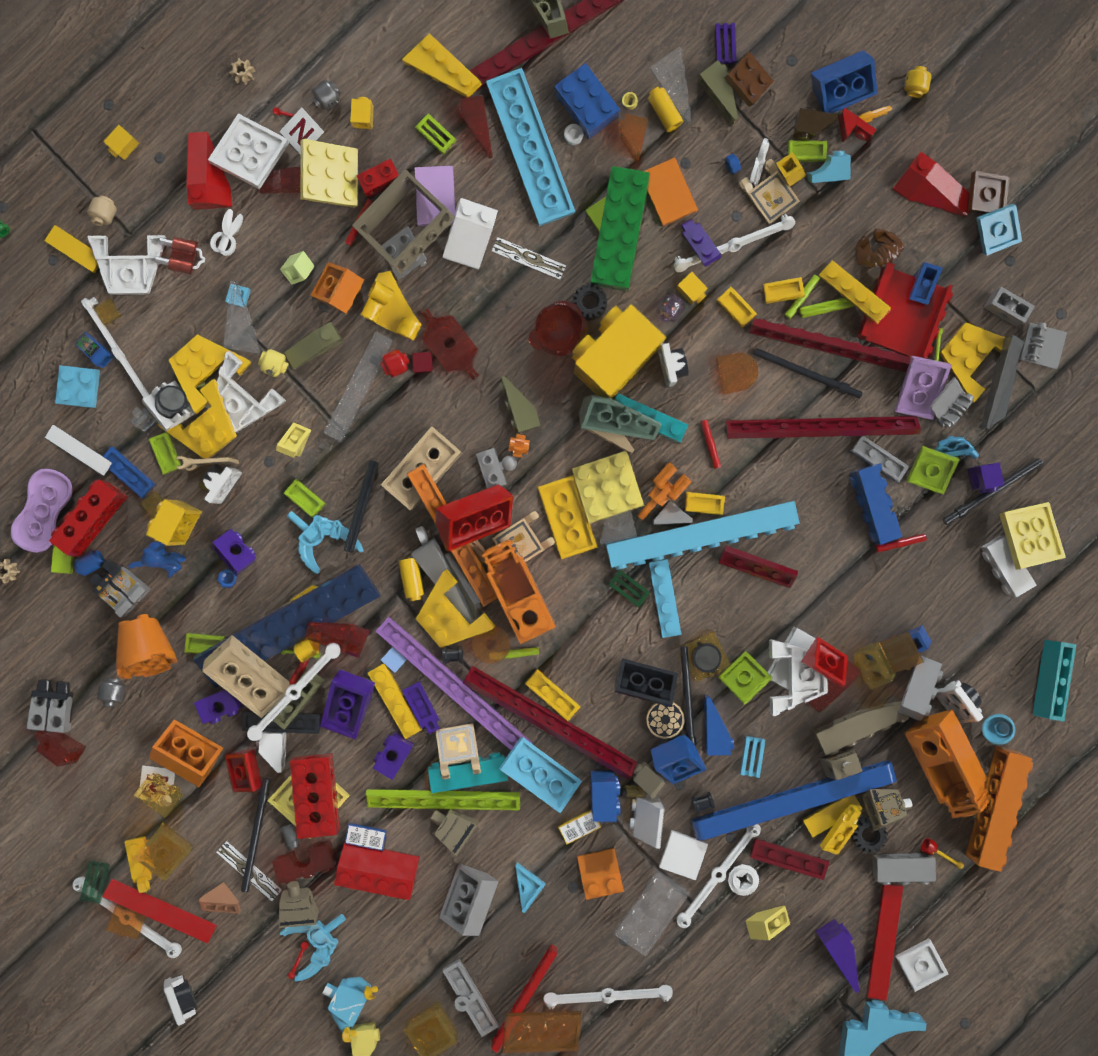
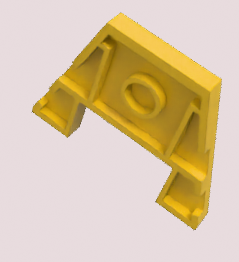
M964 323L939 354L945 363L951 364V373H954L966 394L969 393L974 396L973 403H975L985 388L970 376L993 348L1001 353L1005 337L969 323Z
M198 334L169 359L180 385L196 414L209 404L207 399L196 388L223 365L225 353L230 351ZM232 352L243 362L236 371L240 376L252 363L248 359Z
M216 379L211 380L200 389L211 407L186 428L179 423L166 431L204 459H210L237 437L229 413L225 410L224 399L219 393L217 387L219 385Z
M447 569L442 572L416 617V620L440 648L490 631L495 627L494 623L485 613L469 624L448 600L444 593L458 581Z

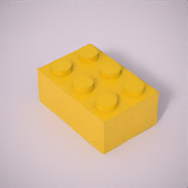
M164 499L156 508L157 514L155 518L151 519L148 523L146 535L167 546L185 545L202 511L184 501Z

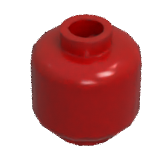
M398 349L383 355L380 362L386 376L390 375L392 378L407 372V364L410 363L406 353L401 354Z

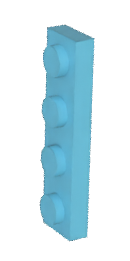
M668 559L648 562L662 638L681 635Z

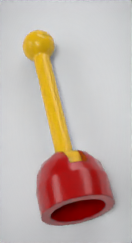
M926 838L922 842V852L928 855L937 853L955 864L958 869L964 868L963 862H958L939 851L938 845L934 840Z

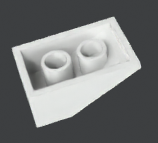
M461 198L457 203L454 214L455 219L452 221L442 258L479 270L498 210Z
M636 794V799H632L631 811H634V818H630L629 830H632L634 837L654 848L660 849L664 807L659 796L652 798L649 795Z

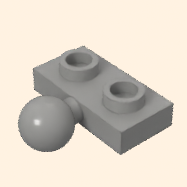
M495 448L476 454L487 489L496 485H506L502 469L514 470L517 466L516 458L509 455L500 462Z

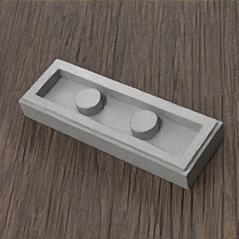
M859 436L850 450L870 465L881 463L883 470L880 472L897 483L900 482L910 467L865 436Z

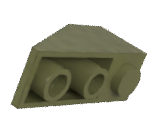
M503 376V382L499 384L502 393H507L508 400L505 403L508 412L512 411L514 419H511L513 429H518L520 434L541 427L535 407Z

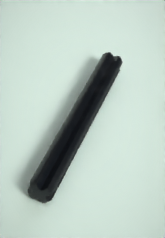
M369 460L344 546V551L353 553L379 465L378 462Z

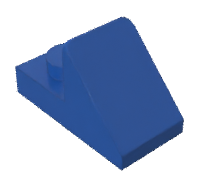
M923 262L914 275L916 280L909 299L928 305L943 267Z

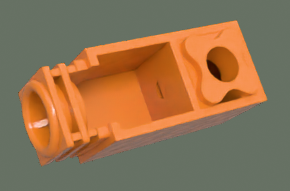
M508 539L483 551L481 556L485 558V564H488L487 569L489 572L486 574L520 644L555 628L556 624L523 555L519 556L518 552H515L516 548L512 546V540Z
M953 709L923 717L921 721L917 720L905 735L939 803H945L948 806V811L951 812L952 818L969 817L981 813L992 798L988 794V789L985 788V782L988 778Z

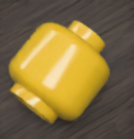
M916 66L915 69L907 72L904 90L908 96L919 98L923 97V94L928 93L932 75L926 71V67Z

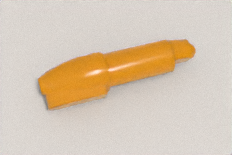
M886 106L860 115L859 118L868 123L873 121L874 118L886 115L892 110V107Z

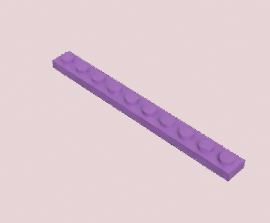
M387 617L376 630L381 637L510 750L513 749L520 737L525 738L532 744V741L474 690L463 684V681L391 617Z

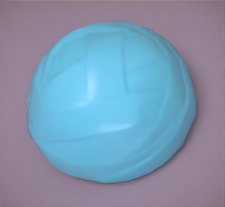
M1003 714L991 715L985 719L982 725L983 736L994 745L1009 743L1015 735L1014 722Z

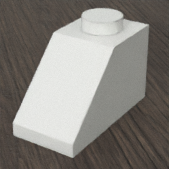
M262 732L261 738L256 741L259 753L276 772L281 773L285 770L287 733Z

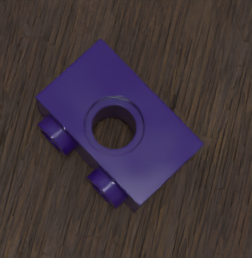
M1000 462L967 468L972 491L979 490V493L998 491L999 486H1004Z
M230 529L213 541L211 548L233 574L237 576L255 562L256 554L250 546L246 547L242 542V536L238 532ZM237 548L240 554L233 555L230 549Z
M225 689L194 702L202 724L209 722L210 725L221 721L220 717L227 714L230 717L239 713L238 709L243 707L242 703ZM216 702L222 703V711L216 708Z
M396 732L392 736H387L383 743L385 746L383 752L378 751L373 759V762H375L373 769L393 780L414 746V743ZM394 751L397 754V758L390 759L387 752Z

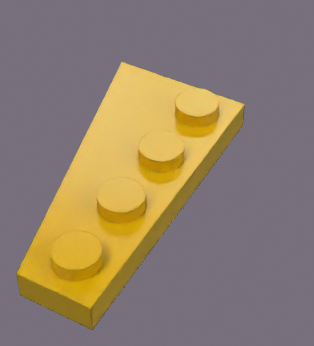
M430 33L402 59L405 65L416 68L418 72L429 75L433 80L442 82L448 88L467 98L482 85L480 80Z

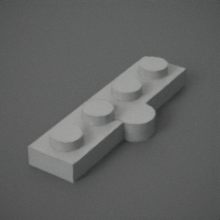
M460 958L444 967L443 973L456 995H458L455 999V1008L461 1012L467 1011L481 1037L498 1028V1022Z

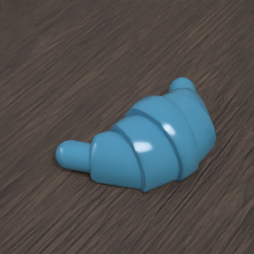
M948 436L947 439L939 441L935 448L936 451L954 457L964 454L971 456L973 459L979 457V453L964 437Z

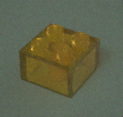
M162 822L137 851L134 859L163 881H166L189 854L193 844Z
M439 1001L408 1019L404 1027L406 1035L419 1056H436L458 1041L459 1033Z

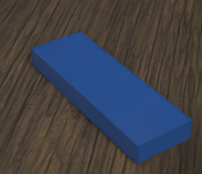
M111 446L102 456L112 462L108 469L141 499H144L156 486L150 478L116 448Z

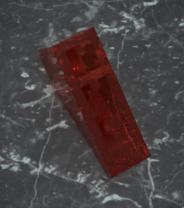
M483 95L460 99L461 106H457L459 118H463L465 126L488 158H493Z
M300 167L271 171L261 186L260 193H300Z
M309 622L304 638L324 646L336 643L340 647V652L359 658L370 630L347 623Z
M848 660L845 687L842 688L828 680V693L807 703L821 713L854 682L862 671Z

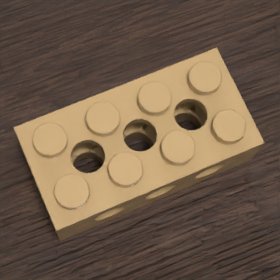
M431 426L381 485L404 506L413 511L421 502V499L414 487L406 488L405 482L409 479L406 473L417 468L420 464H425L436 484L462 455V452ZM439 450V457L431 459V451Z
M233 635L204 660L202 672L260 718L267 714L286 695V690L290 684L287 679Z

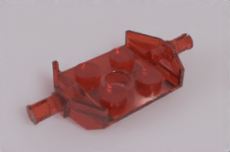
M429 309L425 310L426 313L423 311L422 315L428 321V326L422 340L448 373L467 371L472 380L476 379L475 376L478 377L479 374L472 367V364L478 353V348L452 315L436 318ZM452 338L455 340V346L450 349L446 348L445 341Z

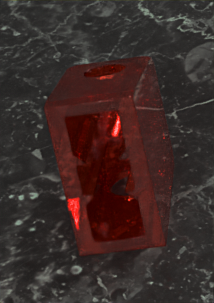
M39 730L35 735V739L40 742L37 746V751L57 767L77 763L86 748L85 745L61 732L47 733L46 731Z

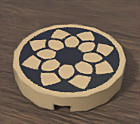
M674 702L672 707L655 703L647 711L646 723L650 732L656 737L663 739L672 738L682 730L684 714L681 708Z

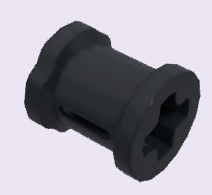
M459 646V648L449 649L443 647V664L458 661L463 663V647Z
M710 792L700 797H691L697 814L701 810L710 807L712 809L715 808Z

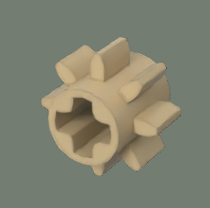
M238 58L237 62L231 63L233 70L230 71L232 77H235L234 80L237 83L242 81L247 85L250 79L254 80L252 73L255 72L253 66H250L249 60L243 62Z
M4 559L3 562H0V579H2V583L16 580L15 576L17 573H20L16 567L17 563L10 564V559Z

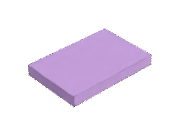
M453 166L415 167V178L454 216ZM416 189L417 225L427 226L440 211Z
M912 356L894 409L895 412L933 420L935 414L930 406L943 391L951 364Z

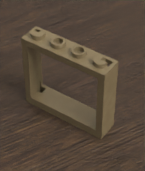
M405 169L352 226L402 274L437 239L438 235L451 224L455 217ZM415 187L440 213L394 259L370 235V232Z

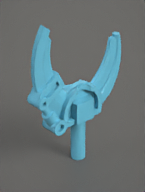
M291 511L287 517L303 531L298 537L300 540L298 544L300 545L298 547L299 554H301L300 558L312 572L318 574L320 568L314 559L313 546L321 543L324 535H330L332 538H341L346 541L349 529L344 527L340 520L332 521L320 515L313 518L314 521L308 526ZM357 538L355 549L363 552V547Z
M343 914L326 926L318 920L316 925L286 927L280 931V935L283 936L292 933H307V939L313 947L317 948L311 957V963L300 971L298 976H295V981L305 980L329 964L331 961L330 956L338 945V939L333 938L330 932L346 920Z

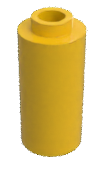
M656 87L649 92L648 100L666 131L671 132L678 128L684 121L665 88Z
M414 558L398 561L405 598H409L410 601L420 600L421 595H424L418 563Z

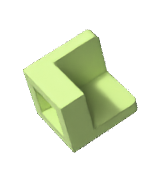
M302 251L291 255L280 270L291 284L304 281L314 268V264L305 252Z

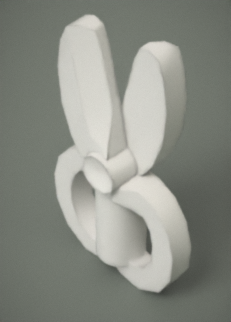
M764 138L751 174L750 183H754V186L759 184L763 166L765 165V157L769 147V142L766 138Z
M228 209L222 221L223 232L214 234L210 242L213 251L224 256L234 253L237 243L233 235L239 231L243 222V215L239 214L232 223L233 211L231 209ZM219 237H222L217 248L216 241ZM229 240H231L230 249L225 251Z

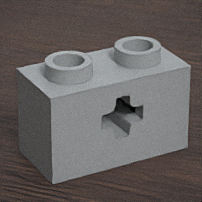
M1003 287L994 290L984 306L988 311L1016 327L1026 323L1035 307Z

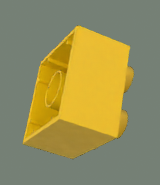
M632 304L624 312L617 306L611 309L600 322L601 327L598 330L602 335L596 341L590 335H587L573 350L574 355L572 359L576 361L574 374L599 397L613 399L660 349L666 339Z

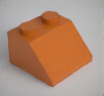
M328 262L310 296L347 314L348 310L352 307L354 298L361 290L364 279L347 268Z
M615 848L577 856L586 900L624 892Z

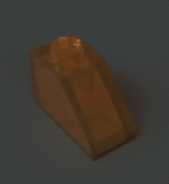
M625 114L624 120L620 119L619 123L620 139L633 159L639 162L648 118Z

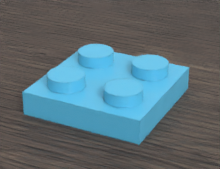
M1015 204L1007 205L977 217L983 254L989 255L1022 242Z
M59 365L55 403L96 408L100 370Z

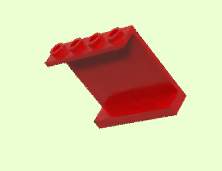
M885 264L882 266L873 294L890 306L891 310L878 324L867 315H864L856 338L906 356L927 358L933 350V346H931L933 339H936L939 334V323L943 321L946 315L945 306L951 301L953 296L951 292L953 286L948 285L944 288L936 285L928 305L909 299L916 280L915 277L895 270V264Z

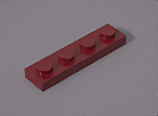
M725 546L719 557V564L787 588L792 587L798 576L797 570L729 546Z
M758 838L754 839L749 855L752 859L821 880L825 879L830 863L826 859Z

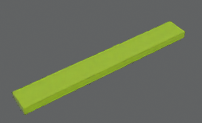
M367 789L366 802L368 808L520 810V792L442 791L431 793V791Z

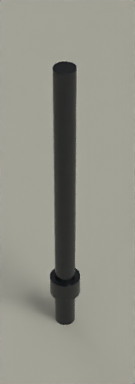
M756 348L753 354L837 389V392L841 394H849L858 399L863 394L862 391L850 387L848 383L843 381L840 383Z
M1037 458L1004 479V486H999L998 491L982 493L965 505L958 506L954 509V512L942 519L943 522L948 525L957 518H963L968 514V511L1043 464L1042 459Z
M680 646L686 737L696 746L688 646Z
M270 778L262 779L261 790L257 795L256 801H258L241 886L242 892L249 891L265 804L269 799Z

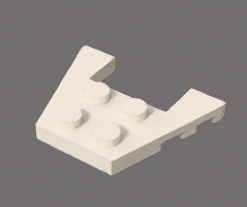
M147 235V256H108V237L88 236L108 294H150L159 265L155 263L156 256L161 257L164 250V245L159 244V239H166L165 235Z
M227 351L225 353L223 366L219 370L217 380L219 386L217 387L224 399L223 404L226 412L229 413L234 430L239 432L285 403L286 400L274 389H271L260 403L257 402L231 379L243 362L232 352ZM210 403L206 406L209 409L211 407Z
M769 640V657L772 659L789 657V695L770 697V714L772 716L779 715V712L786 709L790 710L795 708V705L802 702L806 703L828 693V679L801 662L808 649L776 640Z

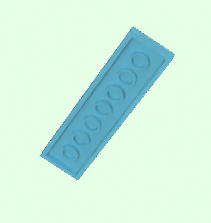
M520 68L487 80V87L539 227L575 214L574 206L523 69Z

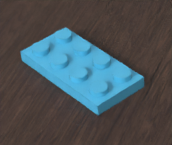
M523 737L519 738L499 767L501 771L559 813L562 812L582 782Z

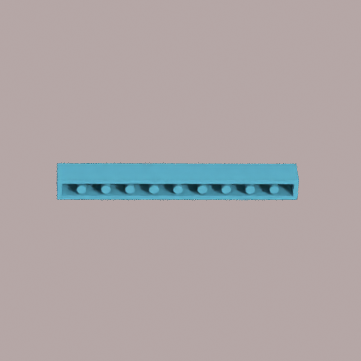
M795 501L607 544L606 549L610 566L619 570L627 568L626 564L633 562L634 566L645 564V560L650 558L653 561L662 560L664 555L667 554L675 557L683 555L682 551L689 549L690 553L701 551V547L706 545L709 548L718 547L720 542L727 541L728 544L739 542L738 538L746 536V540L758 537L757 533L764 532L765 535L776 533V529L783 528L784 531L795 529L794 525L800 524Z

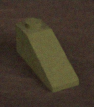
M717 60L699 75L698 83L731 126H733L738 119L733 89L724 78L729 73V70Z
M329 322L313 331L284 353L295 370L344 343L335 325Z
M316 674L301 690L300 697L297 700H291L273 721L285 730L315 695L325 680ZM291 690V691H290L292 694H296V693H297L296 690Z

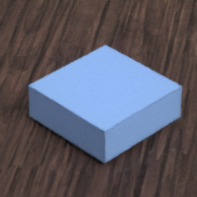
M394 647L381 659L394 673L407 660Z

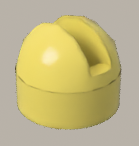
M628 92L624 94L622 103L626 109L633 110L638 105V98L635 93Z

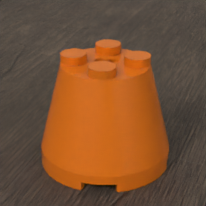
M142 614L137 616L135 620H125L118 623L116 671L119 678L131 679L133 675L144 676V678L154 676L171 669L170 665L177 663L176 653L157 619L149 618L148 614Z

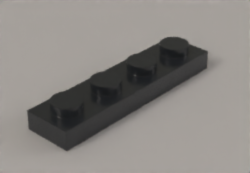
M243 711L242 731H248L251 726H256L267 714L260 718L253 711ZM299 713L285 730L272 720L262 732L319 734L321 714Z

